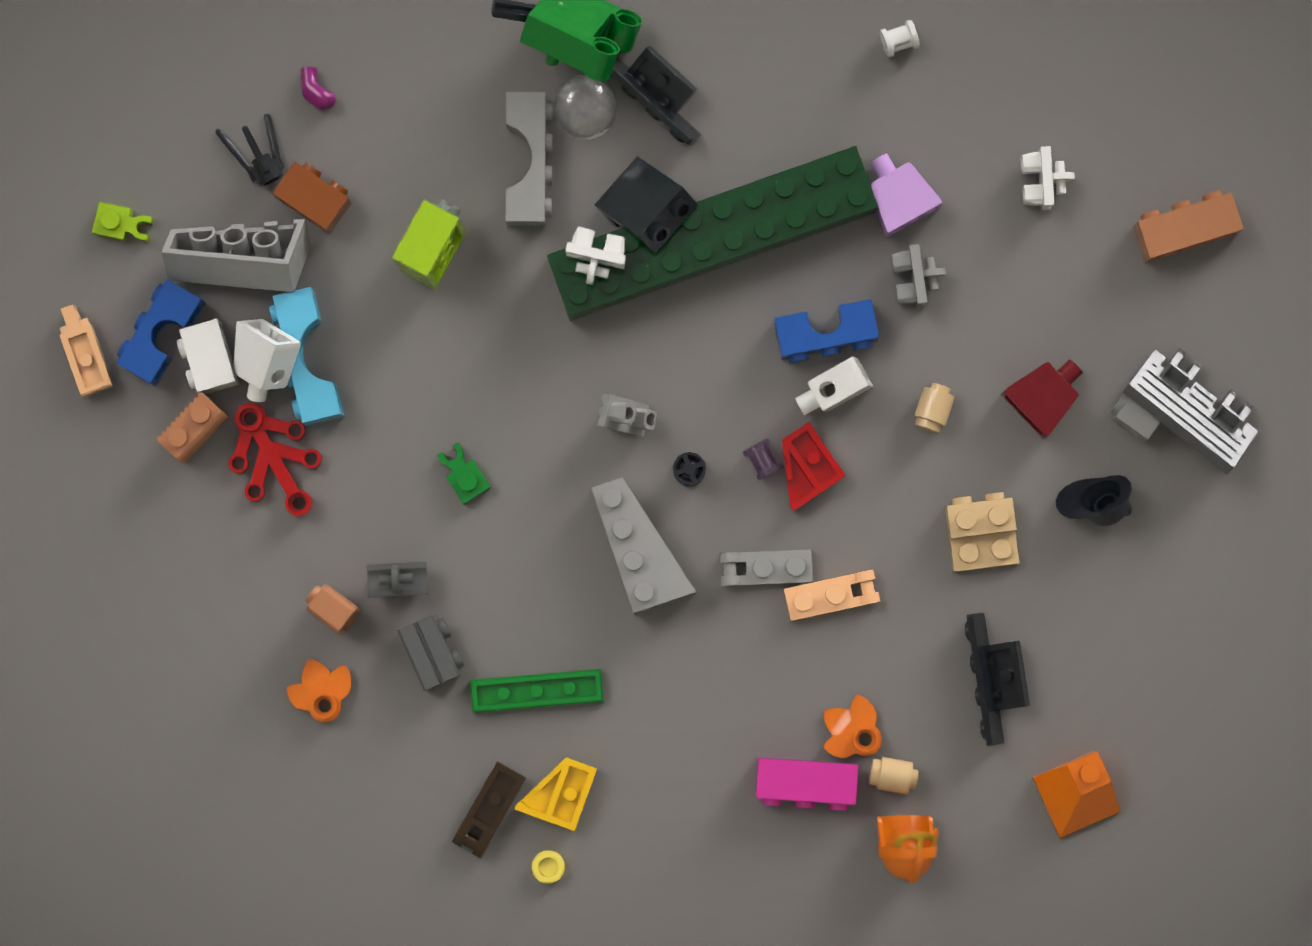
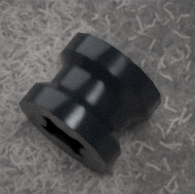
M686 452L677 457L674 462L673 473L680 484L688 487L695 486L703 480L706 466L701 456L697 453Z

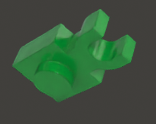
M457 442L452 445L457 451V457L454 460H447L443 452L439 453L437 457L443 465L452 470V473L447 475L446 478L462 504L465 505L489 490L491 486L474 460L465 463L463 449Z

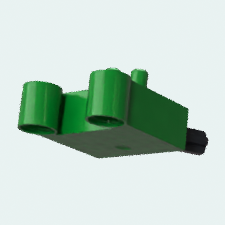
M493 0L491 6V15L493 17L526 22L519 42L547 54L546 62L548 65L556 66L561 61L582 71L587 77L596 81H607L610 79L619 52L626 53L632 51L642 24V18L634 11L622 9L605 0H540L537 5L511 0Z

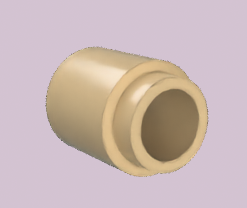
M932 383L931 387L923 388L914 415L916 427L940 434L941 428L946 426L955 399L953 395L949 394L950 388L937 383Z
M881 757V760L873 758L869 785L876 786L877 790L908 795L909 789L916 788L918 770L913 769V762Z

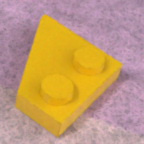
M566 757L516 805L515 810L575 831L597 768Z

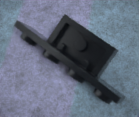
M651 46L646 47L630 68L619 58L616 59L610 77L616 78L623 85L622 89L628 96L640 100L646 106V111L652 118L664 122L670 128L669 132L676 140L691 144L701 136L692 125L678 114L698 89Z
M984 613L968 614L967 622L965 623V634L971 643L972 649L970 666L972 672L976 675L977 681L975 699L978 706L981 707V735L986 739L987 746L1004 743L1000 710L1030 706L1020 640L989 645Z

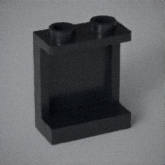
M638 156L594 204L613 225L626 229L640 239L654 253L663 246L697 207L695 200L681 185Z

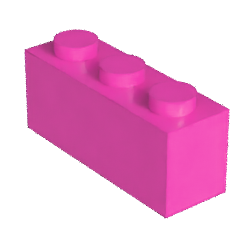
M758 758L755 797L762 798V805L782 806V800L795 801V807L815 808V802L828 803V809L848 811V804L856 805L858 765Z

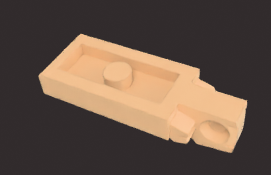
M73 304L61 308L66 325L60 327L61 335L59 336L81 397L113 387L114 384L93 325L90 324L88 318L81 320L78 309Z

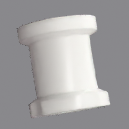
M911 20L906 21L904 26L889 31L885 28L879 30L882 46L888 58L894 56V52L909 47L917 49L920 46L918 34Z

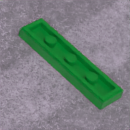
M601 669L470 680L472 713L604 702Z

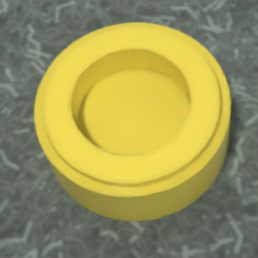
M552 850L540 852L532 862L534 877L544 884L557 882L565 871V862L562 856Z

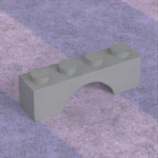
M506 92L507 129L522 137L532 151V162L526 176L516 185L506 189L505 222L507 227H546V218H552V198H546V185H552L553 170L552 166H546L547 153H553V134H547V121H553V102H547L546 92Z

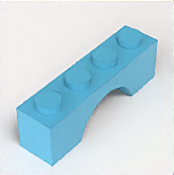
M311 287L295 290L294 292L274 295V305L269 306L273 324H279L280 330L301 342L288 382L289 388L294 387L297 400L292 401L296 420L302 419V423L308 426L344 417L337 385L332 381L322 380L312 375L304 361L303 350L305 341L310 332L322 323L315 291Z

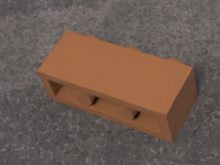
M1221 190L1203 195V201L1192 205L1190 200H1185L1172 205V211L1160 214L1159 209L1140 215L1141 220L1133 227L1145 263L1238 235L1243 231L1244 228L1232 192L1222 195Z

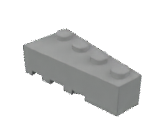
M623 477L592 487L591 489L633 613L637 614L696 594V590Z

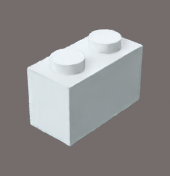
M213 319L179 330L181 339L177 340V345L181 357H187L190 370L186 371V376L191 390L196 389L197 393H204L206 395L240 385L238 377L233 371L234 363L222 322L218 319Z

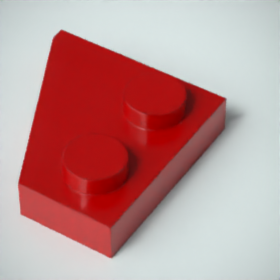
M810 422L782 439L790 508L794 512L843 479L846 475Z

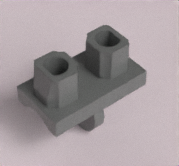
M427 562L367 565L368 598L428 595Z

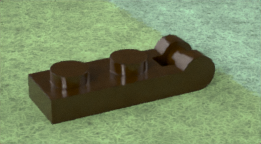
M497 762L452 843L459 847L462 845L473 850V855L481 859L526 777ZM473 825L484 830L480 839L469 833Z

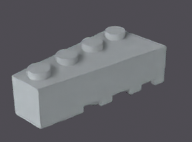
M295 219L292 225L278 226L277 221L264 222V227L245 228L244 224H233L231 227L215 231L213 226L172 229L161 253L167 278L170 281L294 292L311 246L306 220Z

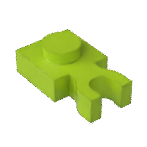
M99 201L92 233L97 236L125 242L127 234H132L138 240L149 243L150 236L139 233V226L143 223L153 225L154 218L146 215L132 217L133 210L131 208Z

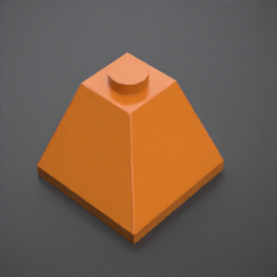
M1098 751L1088 752L1033 777L1059 838L1120 812L1112 782Z

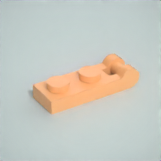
M874 569L783 589L790 621L881 602L879 592H875L873 580L876 579ZM860 583L862 596L853 597L850 585Z

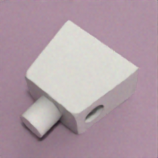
M264 319L237 321L233 371L237 376L249 383L247 398L255 402H265L268 390L285 388L288 385L301 345L300 341Z
M852 356L808 381L807 383L811 390L795 399L804 415L819 407L823 411L828 412L874 386L859 359ZM833 383L835 393L827 397L825 387Z

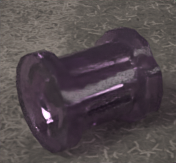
M768 438L742 452L745 457H749L757 471L756 477L758 481L783 468L782 464L777 462L768 446L770 444Z

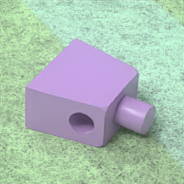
M886 153L870 163L879 178L870 183L878 204L876 213L886 238L941 207L943 202L910 162L896 169Z

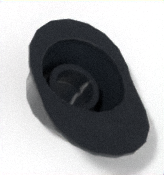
M1121 475L1074 481L1058 493L1056 508L1061 515L1068 518H1089L1093 523L1100 526L1113 525L1123 519V517L1129 516L1132 512L1129 503L1132 491L1131 482Z

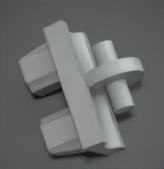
M919 244L909 245L907 251L891 255L893 274L910 271L912 282L895 286L897 303H915V308L925 307V303L928 301L924 280H928L929 291L939 290L937 278L946 276V269L936 268L934 257L925 258L926 270H923Z
M602 394L603 407H600L598 410L600 418L598 419L597 426L638 437H644L645 430H654L657 411L649 409L648 404L612 394Z

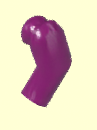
M302 67L301 83L303 98L316 109L332 108L336 102L335 94L332 91H326L318 85L317 68Z

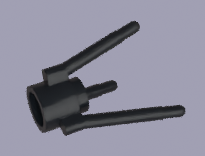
M268 113L264 115L273 158L270 157L269 153L262 155L247 126L242 127L246 140L256 158L252 161L254 167L249 164L221 129H216L215 131L223 144L247 171L252 182L258 181L260 187L269 185L282 178L281 169L285 168L280 158L271 116Z

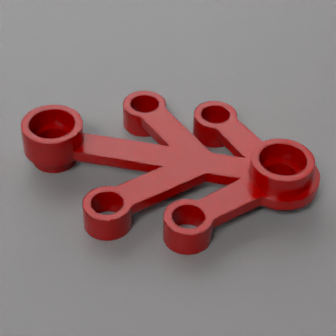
M249 402L241 405L234 415V423L240 434L234 455L230 457L228 462L231 471L243 474L248 470L250 463L246 456L253 437L259 446L251 481L245 487V496L253 502H259L265 497L266 490L263 485L270 465L287 495L285 499L287 511L298 517L307 515L312 509V498L307 492L299 490L281 458L303 463L309 469H316L322 463V456L315 449L302 450L272 442L265 431L270 430L284 433L289 439L300 441L306 435L305 426L299 421L287 422L267 417L263 407L256 403ZM250 413H254L257 416V421L253 425H247L245 421L246 416ZM294 425L301 427V434L297 437H293L290 434V429ZM310 453H315L318 457L317 462L313 465H309L306 462V457ZM237 458H243L245 462L244 467L240 470H236L233 466L234 460ZM253 486H259L261 490L260 495L256 498H252L249 493ZM300 497L304 498L306 502L305 507L297 510L294 507V501Z

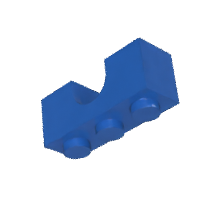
M168 279L164 285L159 284L151 296L153 304L147 313L142 312L134 325V329H136L135 334L130 341H124L117 353V357H119L118 365L155 387L172 361V358L161 352L157 346L156 338L158 332L168 324H177L183 328L193 326L206 304L201 298Z
M872 299L839 305L840 325L837 330L830 334L816 332L809 323L807 311L775 317L774 326L781 360L789 358V363H798L809 360V354L821 352L822 357H829L840 354V348L853 346L854 351L872 348V342H876L879 339Z

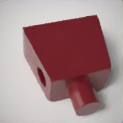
M1070 359L1058 370L1049 362H1046L1009 386L1001 395L1042 439H1045L1078 398L1079 394L1071 384L1083 372Z

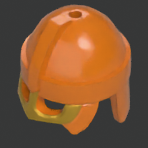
M889 815L877 817L878 856L882 859L888 872L894 877L907 880L909 883H917L919 877L924 875L930 868L933 859L937 856L939 831L938 828L933 830V818L927 815Z

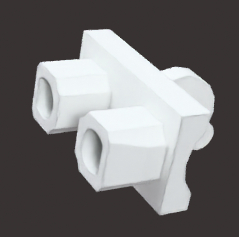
M1051 146L1040 147L1038 152L1021 156L1022 174L1039 173V184L1023 186V204L1041 205V210H1051V206H1054L1053 183H1056L1057 194H1066V183L1074 181L1075 174L1073 172H1065L1064 161H1055V173H1052Z
M577 227L572 242H567L565 252L567 257L590 262V264L577 262L575 270L576 272L587 274L586 284L593 285L595 276L608 279L610 269L598 267V264L619 269L625 268L624 237L607 234L604 250L592 248L595 231Z

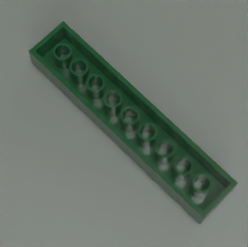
M853 146L697 201V207L656 253L649 250L640 239L624 228L607 233L625 238V268L619 269L598 264V267L610 269L608 279L595 276L593 285L586 284L587 274L575 271L577 262L590 264L589 261L567 257L566 248L547 254V258L569 320L572 321L875 214L878 204L857 147ZM607 234L595 237L592 248L604 250Z

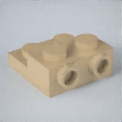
M1004 492L985 494V501L972 502L971 496L953 498L952 505L945 507L953 572L1020 563L1012 497L1005 498Z

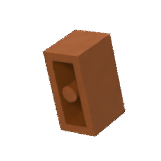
M294 161L272 194L283 204L330 235L352 203L346 196L349 191L333 180L328 184L319 177L322 173L309 163L305 162L301 166Z

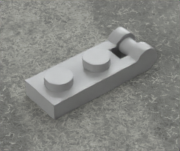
M811 549L719 553L720 563H723L724 576H720L721 586L813 583ZM736 563H746V575H737Z

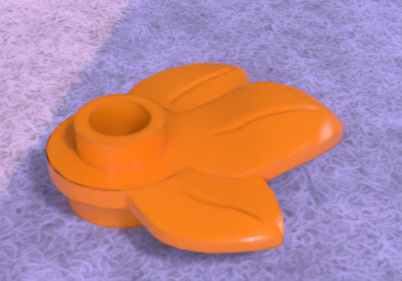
M308 659L302 671V684L297 683L287 686L288 698L297 709L309 711L315 720L319 722L333 721L341 712V700L351 690L350 671L346 665H342L330 673L322 663L314 659ZM322 700L330 701L331 709L328 712L320 710L319 705Z
M856 695L852 700L849 710L831 708L824 711L825 725L833 735L823 747L828 753L838 758H847L855 753L861 756H870L879 750L882 736L878 728L875 727L877 712L865 697ZM863 733L871 736V743L868 746H863L859 742V737Z

